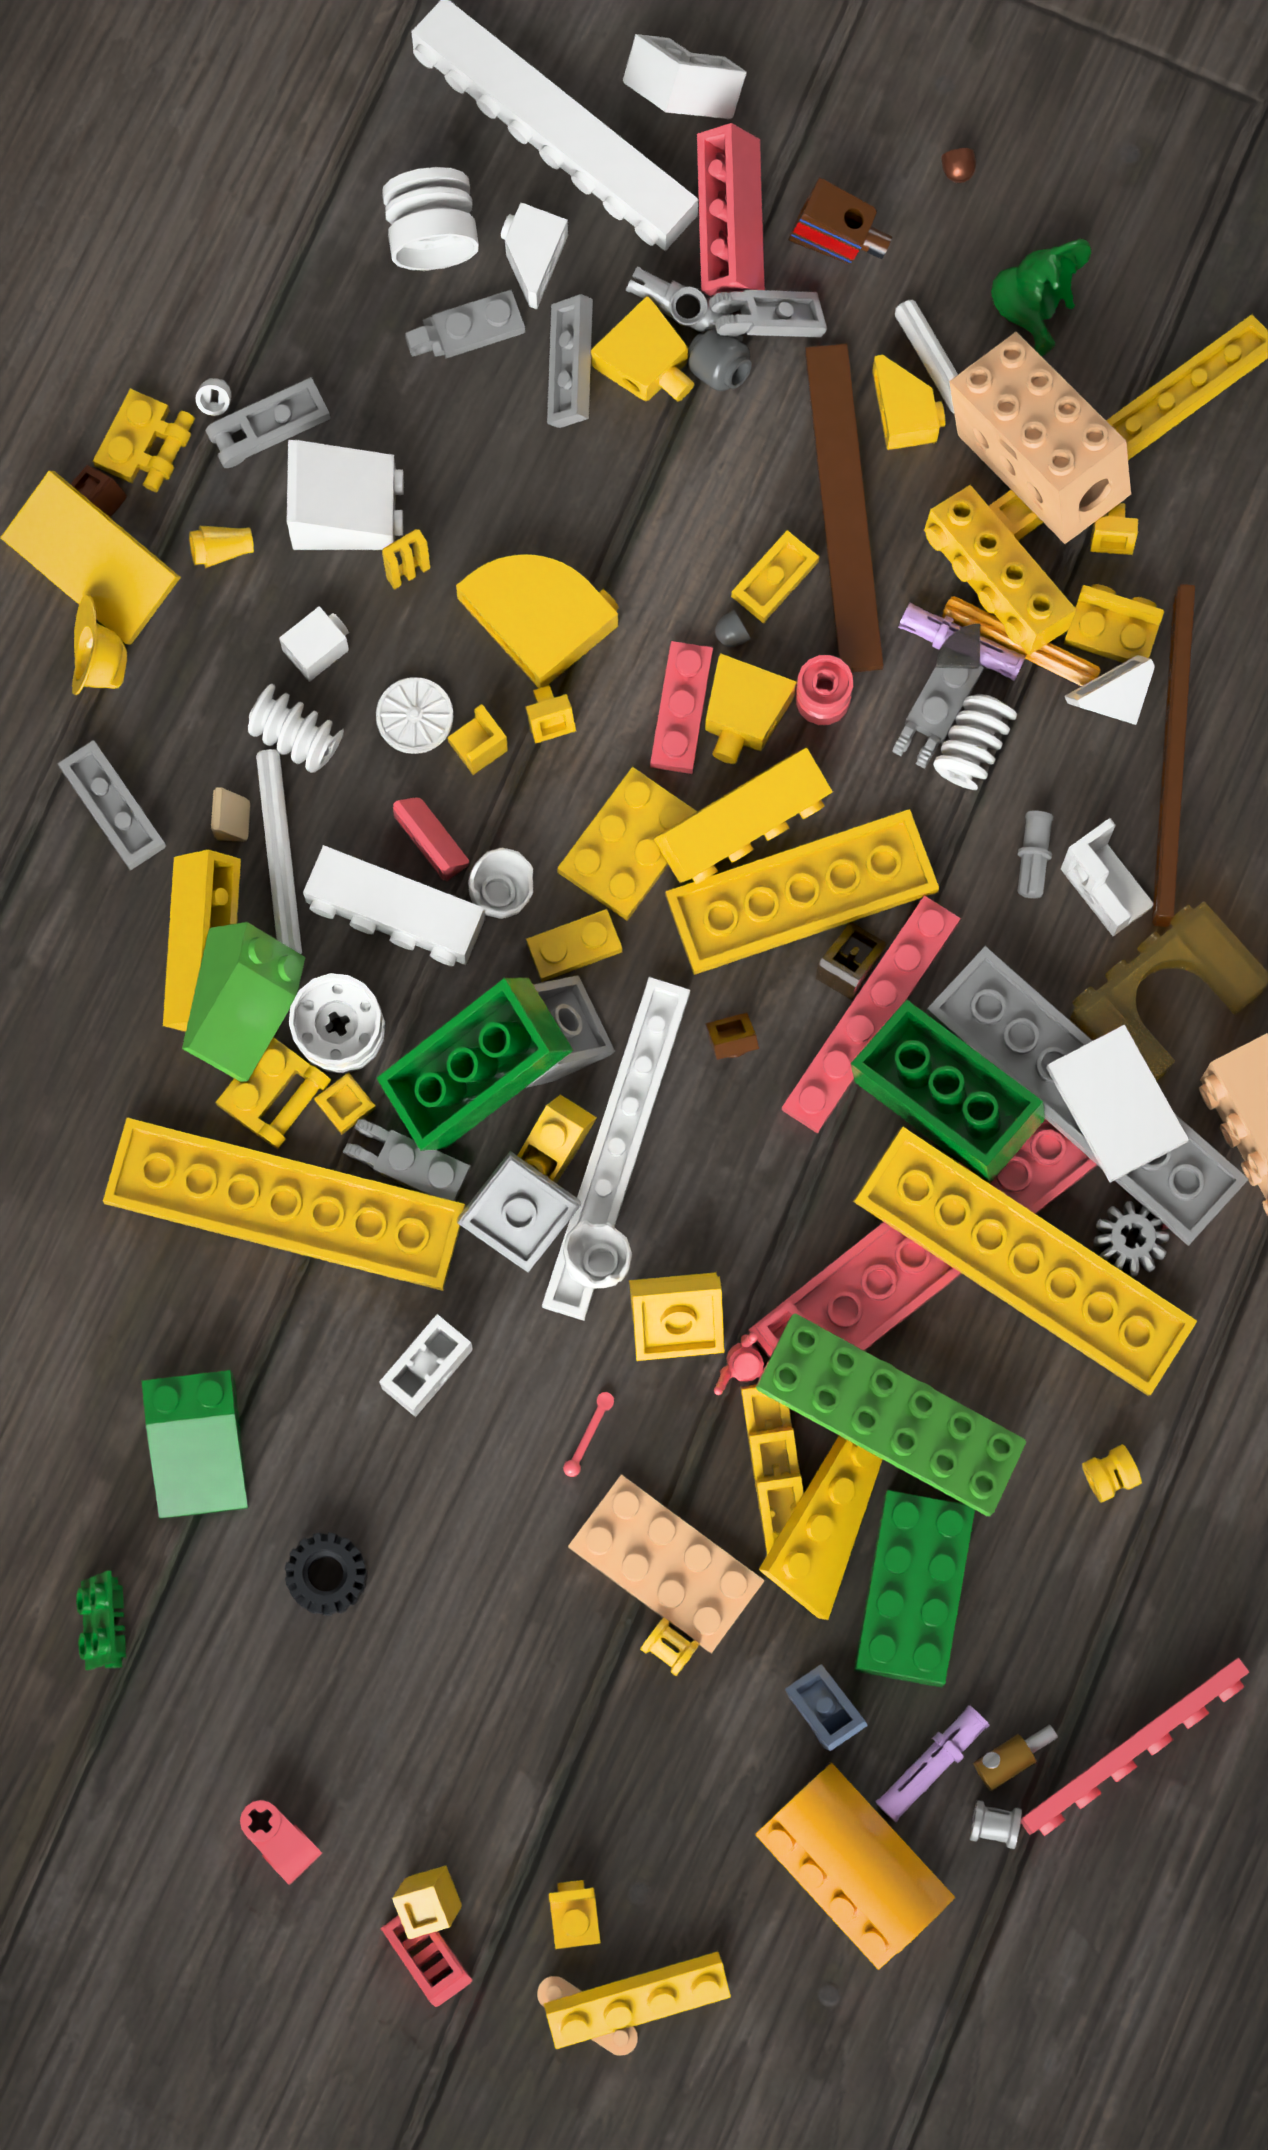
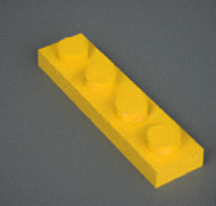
M714 1952L543 2004L555 2048L559 2049L724 2000L731 1996L719 1952Z

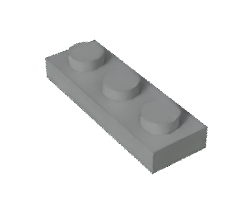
M582 294L551 304L547 424L557 428L589 419L593 299Z
M94 740L58 763L61 771L130 871L166 848L164 841Z

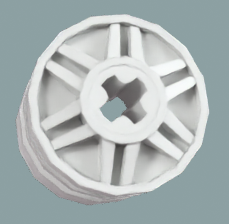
M442 167L416 169L390 179L383 186V202L386 206L385 216L386 220L391 224L388 232L391 257L397 266L409 270L424 271L447 268L472 258L478 252L479 244L475 219L469 214L472 211V197L469 195L470 183L469 178L463 172Z
M330 973L312 979L298 991L290 1006L289 1026L294 1042L312 1065L326 1072L346 1074L363 1068L376 1057L384 1042L385 1020L376 997L363 982L349 975ZM337 1017L342 1022L350 1020L345 1025L347 1033L340 1037L336 1031L328 1033L333 1028L331 1021Z

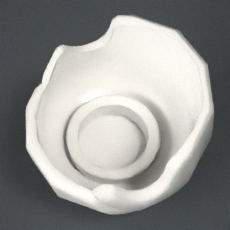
M503 847L487 851L475 863L470 872L468 885L472 903L483 907L486 916L503 919L519 914L533 894V867L519 851Z
M582 1221L567 1233L563 1255L567 1271L576 1282L589 1288H607L621 1282L628 1274L632 1251L627 1237L614 1228L613 1225L608 1222L604 1224H590L588 1221Z

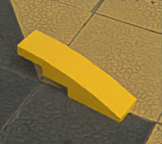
M756 1385L741 1387L766 1553L768 1555L804 1493L789 1408L757 1391Z

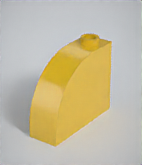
M513 555L499 558L477 568L456 585L458 600L538 688L549 685L618 627V613L616 611L619 607L611 595L604 589L598 592L575 569L552 558L538 555Z

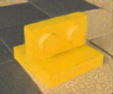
M717 1272L629 1280L637 1361L724 1353L722 1290L720 1276L717 1277Z

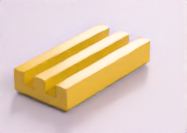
M419 529L413 530L382 550L386 578L394 590L401 586V576L405 575L408 581L416 577V567L419 566L423 573L430 569L427 541ZM411 543H412V546H413V553H412V549H411L410 546H409ZM398 551L402 557V564L398 565L397 557L394 554Z

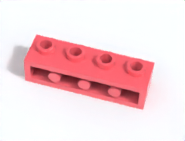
M729 123L697 134L701 292L711 297L721 292H743L744 289L765 290L760 139L733 123Z

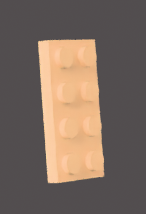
M620 1475L568 1545V1548L662 1618L665 1617L669 1620V1623L693 1641H697L701 1647L711 1654L765 1581L623 1475Z

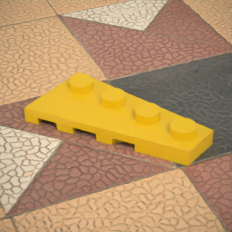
M838 1436L759 1568L763 1574L817 1618L828 1620L883 1460L841 1436Z

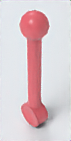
M602 1392L598 1395L596 1401L598 1407L572 1459L564 1464L563 1470L567 1476L575 1477L580 1473L581 1466L579 1463L605 1411L610 1410L614 1405V1397L610 1393Z

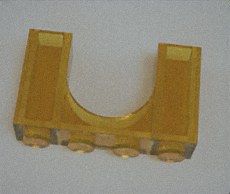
M1205 901L1194 910L1190 905L1185 906L1170 921L1173 927L1163 936H1160L1157 932L1153 933L1137 948L1141 954L1128 964L1125 959L1121 960L1105 974L1108 982L1097 991L1090 986L1072 1002L1075 1009L1069 1020L1092 1041L1125 1025L1156 1082L1171 1070L1175 1060L1148 1031L1138 1015L1136 992L1139 984L1146 977L1159 970L1170 968L1192 972L1207 983L1234 1015L1238 1014L1268 988V972Z

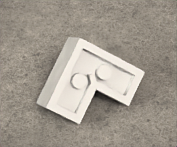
M636 34L623 82L665 112L731 119L734 116L746 71L726 57L691 53L670 38Z
M1109 818L1069 847L1061 870L1110 934L1114 936L1152 908L1153 902L1109 847L1108 842L1115 828L1114 822Z

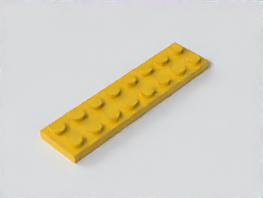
M126 1118L103 1202L106 1205L443 1291L461 1227L457 1223V1218L466 1208L463 1203Z
M904 1127L899 1129L853 1201L1147 1396L1152 1394L1197 1323V1320Z

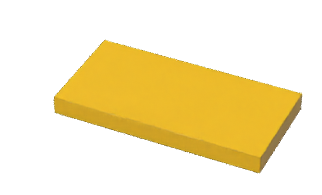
M48 471L0 537L78 604L86 595L91 596L95 604L96 619L107 629L115 632L125 644H132L181 578L55 471Z

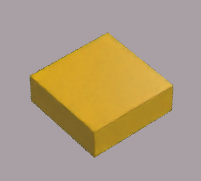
M349 1072L314 1098L316 1104L341 1135L353 1127L358 1119H363L376 1109L375 1104Z

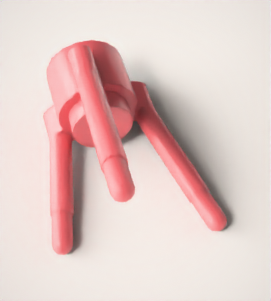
M756 1333L743 1335L741 1343H737L729 1350L726 1358L727 1366L720 1370V1377L714 1389L716 1395L722 1394L729 1379L732 1377L743 1382L753 1381L757 1377H761L765 1368L763 1367L761 1353L753 1345L758 1339Z

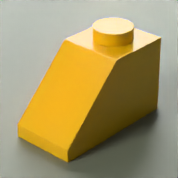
M875 356L872 372L887 450L937 442L939 429L945 426V414L942 401L935 402L932 387L886 356Z

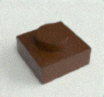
M747 1012L705 1023L708 1038L717 1060L727 1057H740L746 1052L759 1049L756 1033Z

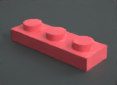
M671 641L650 768L693 774L713 647Z

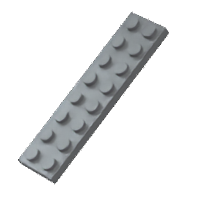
M985 946L927 1008L926 1013L1040 1098L1044 1104L1045 1119L1101 1168L1046 1069L1048 1064L1092 1042V1040ZM1175 1114L1189 1139L1188 1142L1115 1181L1144 1207H1147L1156 1218H1159L1165 1226L1189 1246L1249 1179Z

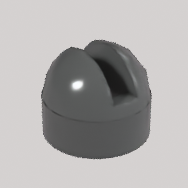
M735 610L725 614L716 624L715 633L717 639L724 646H740L751 639Z

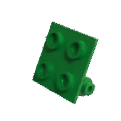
M105 1571L81 1581V1588L77 1590L76 1595L77 1611L80 1615H83L84 1633H81L79 1636L78 1649L80 1658L85 1660L86 1670H92L101 1666H105V1668L123 1667L122 1659L127 1658L125 1635H115V1632L125 1631V1626H114V1619L124 1618V1612H113V1609L124 1608L123 1586L118 1585V1577H112L111 1571Z

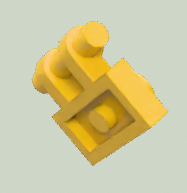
M130 388L93 459L94 466L132 484L141 469L148 472L143 486L153 492H158L163 480H169L175 468L172 463L180 447H186L191 437L189 430L195 418L185 411H180L174 423H167L165 419L170 412L167 404ZM156 437L165 440L157 456L148 455Z

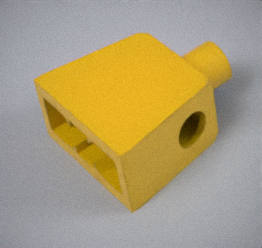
M648 296L591 349V366L644 401L650 400L663 388L678 402L694 386V382L681 371L688 362V348Z
M720 653L705 724L706 731L719 736L712 755L725 763L736 764L743 745L761 751L793 701L797 682Z

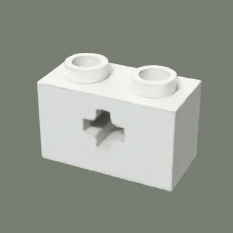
M437 1314L379 1381L381 1388L416 1417L472 1352V1344Z

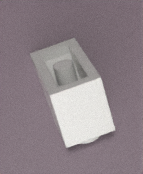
M520 203L515 216L511 214L507 216L501 232V238L505 239L507 259L529 307L537 309L568 238V220Z

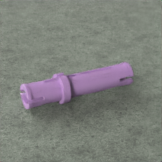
M909 603L898 628L923 637L932 642V647L938 650L941 647L948 648L973 662L1001 673L1015 681L1026 658L1025 655L953 623L954 619L945 616V618L923 610L913 603Z
M968 1705L966 1710L943 1734L937 1732L932 1739L935 1742L875 1803L894 1822H897L898 1818L954 1761L959 1763L964 1758L962 1752L990 1726L988 1722L973 1707Z

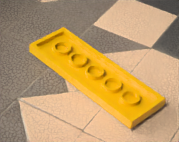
M908 809L710 876L698 884L692 882L668 890L665 896L693 974L696 975L923 898L924 895L929 896L938 893L939 886L911 811Z

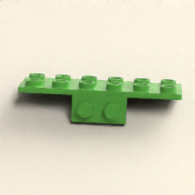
M793 1314L789 1318L756 1385L757 1391L985 1516H991L995 1512L1026 1444L1025 1439L798 1314Z

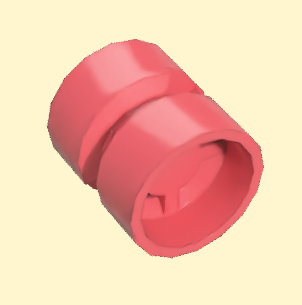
M831 655L816 656L809 659L802 666L797 679L796 706L799 713L808 722L816 725H830L839 721L847 713L853 690V675L849 666L841 659Z

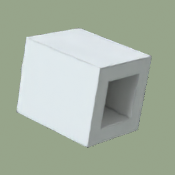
M317 607L279 638L282 651L309 682L349 651L347 638L345 637L349 631L334 613L327 616L320 607Z

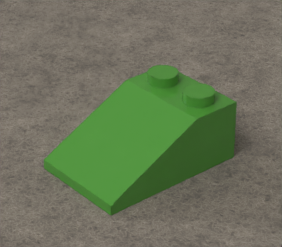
M248 922L209 928L182 1049L240 1082L248 1081L298 993L305 956Z

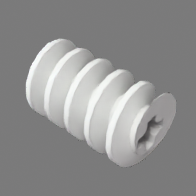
M268 685L257 699L249 714V734L253 737L263 734L262 740L264 744L272 746L277 743V751L280 754L286 755L292 751L291 759L293 762L300 764L306 760L305 767L310 773L318 771L335 753L344 730L342 729L336 735L331 736L332 721L327 720L318 728L315 726L318 712L313 711L304 719L301 717L304 707L302 702H298L293 708L288 709L289 694L284 693L275 701L272 699L275 685Z
M975 694L965 698L963 702L965 711L958 712L955 720L957 725L951 727L948 733L950 740L944 742L941 747L943 755L936 757L933 764L936 771L942 777L971 790L978 789L977 785L972 781L973 777L986 779L988 773L979 766L980 763L994 764L995 762L993 755L986 751L987 748L1001 749L1003 745L994 734L1008 735L1010 728L1001 721L1002 718L1015 720L1017 717V713L1008 705L994 697L983 694Z

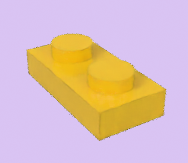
M787 530L732 590L731 597L764 623L817 565L819 556Z
M607 909L526 939L541 982L622 953L621 943Z

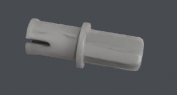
M1029 811L1025 816L1026 825L1023 847L1018 849V856L1021 857L1017 891L1019 895L1025 898H1040L1043 895L1046 864L1052 858V853L1048 851L1053 815L1042 811Z

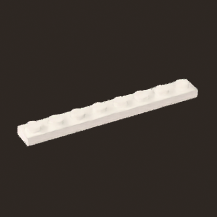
M651 977L648 978L577 1196L581 1201V1206L569 1221L542 1308L583 1321L585 1320L595 1288L585 1287L576 1282L567 1271L563 1255L566 1236L568 1232L582 1221H588L590 1224H604L608 1222L615 1228L690 996L689 989Z

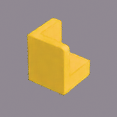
M482 704L474 709L475 718L448 736L449 744L473 775L508 751L506 735Z
M446 1865L406 1877L392 1898L408 1939L449 1928L462 1908L461 1901Z

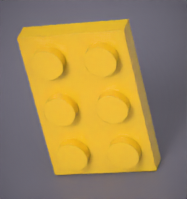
M632 767L558 866L557 873L628 921L669 865L653 838L697 811Z

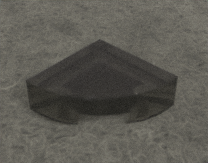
M981 624L967 625L953 633L940 648L936 668L979 669Z

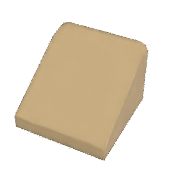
M216 787V790L213 791L211 829L216 840L247 841L251 806L247 798L224 788Z

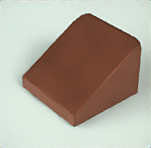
M89 465L85 466L71 483L75 489L109 517L115 513L127 497L113 478Z

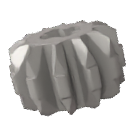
M1132 1201L1125 1203L1123 1209L1124 1216L1114 1206L1108 1209L1107 1213L1110 1221L1099 1219L1096 1224L1099 1231L1105 1235L1096 1236L1093 1244L1097 1247L1108 1248L1100 1254L1101 1258L1108 1261L1113 1257L1116 1260L1113 1266L1119 1270L1123 1268L1124 1264H1127L1129 1276L1136 1277L1139 1272V1264L1144 1270L1151 1272L1155 1268L1152 1257L1161 1260L1165 1257L1167 1252L1157 1244L1167 1242L1169 1240V1233L1155 1232V1229L1163 1224L1161 1220L1155 1217L1149 1221L1146 1217L1150 1211L1144 1206L1140 1210L1139 1215L1135 1214ZM1130 1230L1138 1234L1136 1237L1138 1243L1133 1248L1124 1245L1126 1242L1125 1236Z

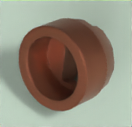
M955 149L941 156L944 173L953 182L964 183L970 180L975 173L976 159L973 149Z

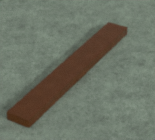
M847 344L805 347L838 658L849 666L851 673L883 670Z
M1180 584L1173 598L1152 912V923H1154V926L1169 927L1174 917L1195 599V585Z

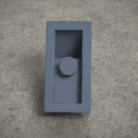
M822 1664L785 1688L790 1700L811 1726L820 1744L826 1750H833L868 1726Z

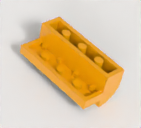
M832 1762L755 1834L878 1970L904 1949L956 1898Z

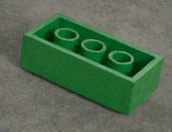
M504 978L379 1075L377 1080L420 1151L446 1149L574 1050L530 979Z
M907 999L851 1062L854 1082L989 1184L1045 1120L1044 1104L1040 1098Z
M890 1490L886 1491L857 1648L855 1672L940 1688L945 1685L975 1513L973 1508L955 1502Z

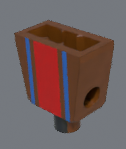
M819 177L801 208L788 240L844 263H852L860 250L883 259L892 236L871 226L877 214L875 207Z

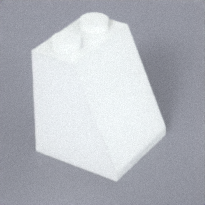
M288 440L287 525L293 550H383L384 547L395 542V536H403V510H395L396 495H403L404 474L403 470H396L394 455L300 440Z

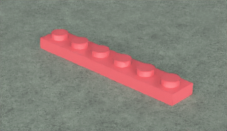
M924 895L782 1106V1111L817 1134L819 1133L854 1081L851 1062L906 999H909L960 923L961 918Z
M1239 1658L1233 1660L1021 1818V1824L1028 1834H1033L1039 1829L1045 1836L1066 1820L1061 1812L1073 1803H1076L1081 1809L1098 1797L1101 1791L1097 1786L1108 1777L1112 1776L1115 1782H1118L1138 1766L1133 1759L1147 1749L1151 1755H1154L1173 1741L1169 1732L1183 1722L1187 1729L1199 1722L1209 1714L1205 1708L1206 1704L1217 1696L1225 1702L1245 1687L1240 1679L1249 1673L1248 1669Z

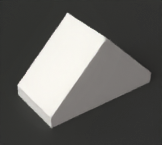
M1137 655L1064 697L1068 704L1136 725L1155 665L1152 659Z

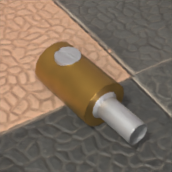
M1050 1724L1026 1740L1017 1734L973 1762V1765L987 1788L992 1791L1036 1763L1033 1753L1058 1738Z

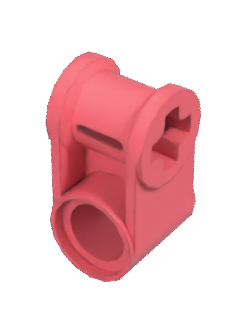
M263 1800L254 1801L243 1810L240 1818L242 1831L263 1853L262 1857L289 1885L322 1854L312 1841L295 1824L292 1825L270 1802ZM257 1810L263 1814L269 1810L273 1816L269 1819L272 1828L269 1832L265 1833L259 1829L253 1833L249 1827L253 1824L250 1815L253 1811Z

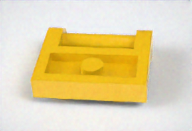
M273 1037L249 1080L240 1082L234 1078L218 1098L216 1104L272 1147L279 1149L286 1140L283 1135L318 1090L324 1091L331 1082V1079ZM296 1074L305 1079L272 1123L269 1125L262 1121L261 1118Z

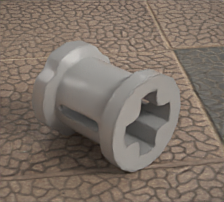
M977 1800L970 1829V1840L977 1841L979 1838L1004 1842L1007 1848L1015 1849L1022 1809L1014 1808L1010 1812L986 1807L984 1801Z

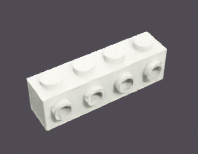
M324 845L303 891L306 903L311 904L309 909L314 913L329 919H333L335 914L351 920L350 926L361 932L374 934L375 930L390 935L392 943L408 950H414L416 945L431 951L430 957L434 960L450 966H454L455 961L464 965L467 964L486 919L485 910L481 906Z

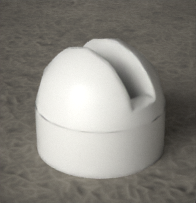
M209 378L203 382L196 395V403L199 409L205 414L212 416L224 413L231 401L229 386L224 380ZM213 389L219 391L218 403L211 402Z

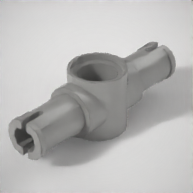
M637 266L632 277L643 282L645 285H640L630 280L625 290L643 299L648 296L655 305L659 306L661 313L671 317L678 325L691 327L701 333H704L705 330L709 331L716 328L715 323L718 318L731 315L718 314L711 311L710 299L705 297L697 288L685 287L674 280L670 284L642 270L639 266ZM690 295L698 300L700 311L697 316L686 319L678 314L676 302L680 297ZM741 335L735 336V337L738 338L740 341L743 340V336H741Z

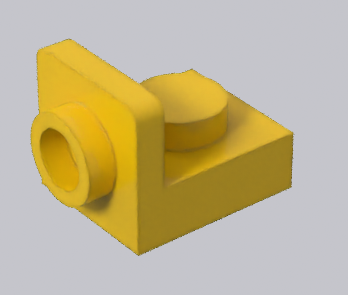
M584 1880L557 1883L558 1892L549 1893L555 1949L600 1944L594 1888L585 1889Z

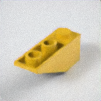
M560 1094L546 1105L517 1156L557 1183L576 1155L597 1117Z

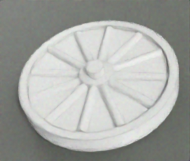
M410 677L395 682L384 691L377 705L376 720L382 737L390 746L405 753L419 754L436 748L446 739L453 724V708L447 693L438 684L425 678Z

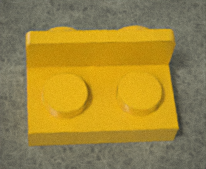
M1093 584L1091 587L1083 585L1075 607L1076 612L1064 644L1122 663L1137 655L1149 658L1164 610L1156 608L1157 605L1153 601L1145 598L1134 597L1131 600L1118 596L1113 589L1104 585Z

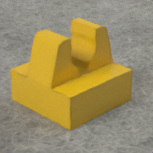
M1119 503L1107 512L1105 516L1094 522L1090 552L1133 555L1138 534V519L1125 518V503Z
M550 686L533 690L536 704L526 706V711L535 744L576 731L572 707L567 694L554 698Z

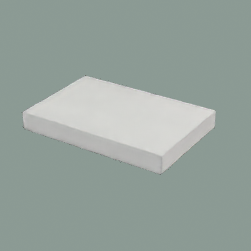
M1125 1025L1047 1065L1046 1069L1109 1182L1188 1142L1189 1139Z

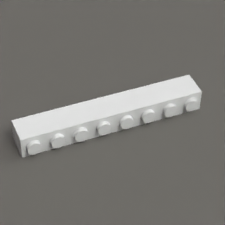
M440 0L412 31L413 53L423 65L428 68L436 67L445 75L446 81L454 90L462 94L466 91L477 100L476 103L484 114L492 119L496 116L508 125V130L518 141L523 144L531 143L540 151V156L549 166L554 169L561 167L572 176L571 180L579 190L588 195L591 192L603 201V206L614 218L618 220L626 219L635 227L637 235L647 244L653 246L656 243L666 251L698 216L697 197L451 1Z

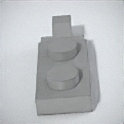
M511 289L433 314L432 317L423 320L424 326L406 332L405 335L412 357L433 350L435 357L445 355V358H449L525 333V326Z

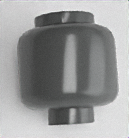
M716 328L706 333H700L690 344V371L714 390L726 391L730 388L735 389L747 379L752 368L750 350L738 338L728 335L720 336V334H717Z

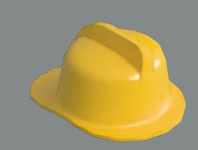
M89 595L82 598L75 621V670L72 682V693L74 695H78L83 687L119 688L123 683L127 664V650L122 639L115 632L96 623L95 604L93 598Z

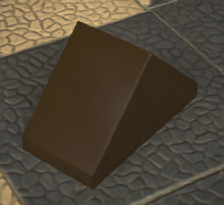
M850 922L821 958L817 968L816 979L853 1001L885 950L887 943Z

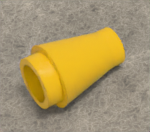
M199 526V530L189 532L190 550L194 565L204 564L205 568L240 555L254 552L253 538L249 527Z

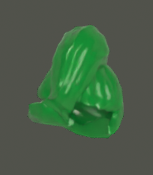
M1079 238L1059 247L1034 251L1027 255L1018 267H1010L1000 271L993 281L991 295L995 307L1008 321L1025 328L1032 334L1035 342L1034 350L1040 356H1045L1055 347V341L1047 330L1044 320L1052 318L1060 299L1065 300L1067 308L1073 309L1075 307L1071 291V281L1073 273L1076 274L1077 270L1082 268L1090 259L1092 251L1087 240Z

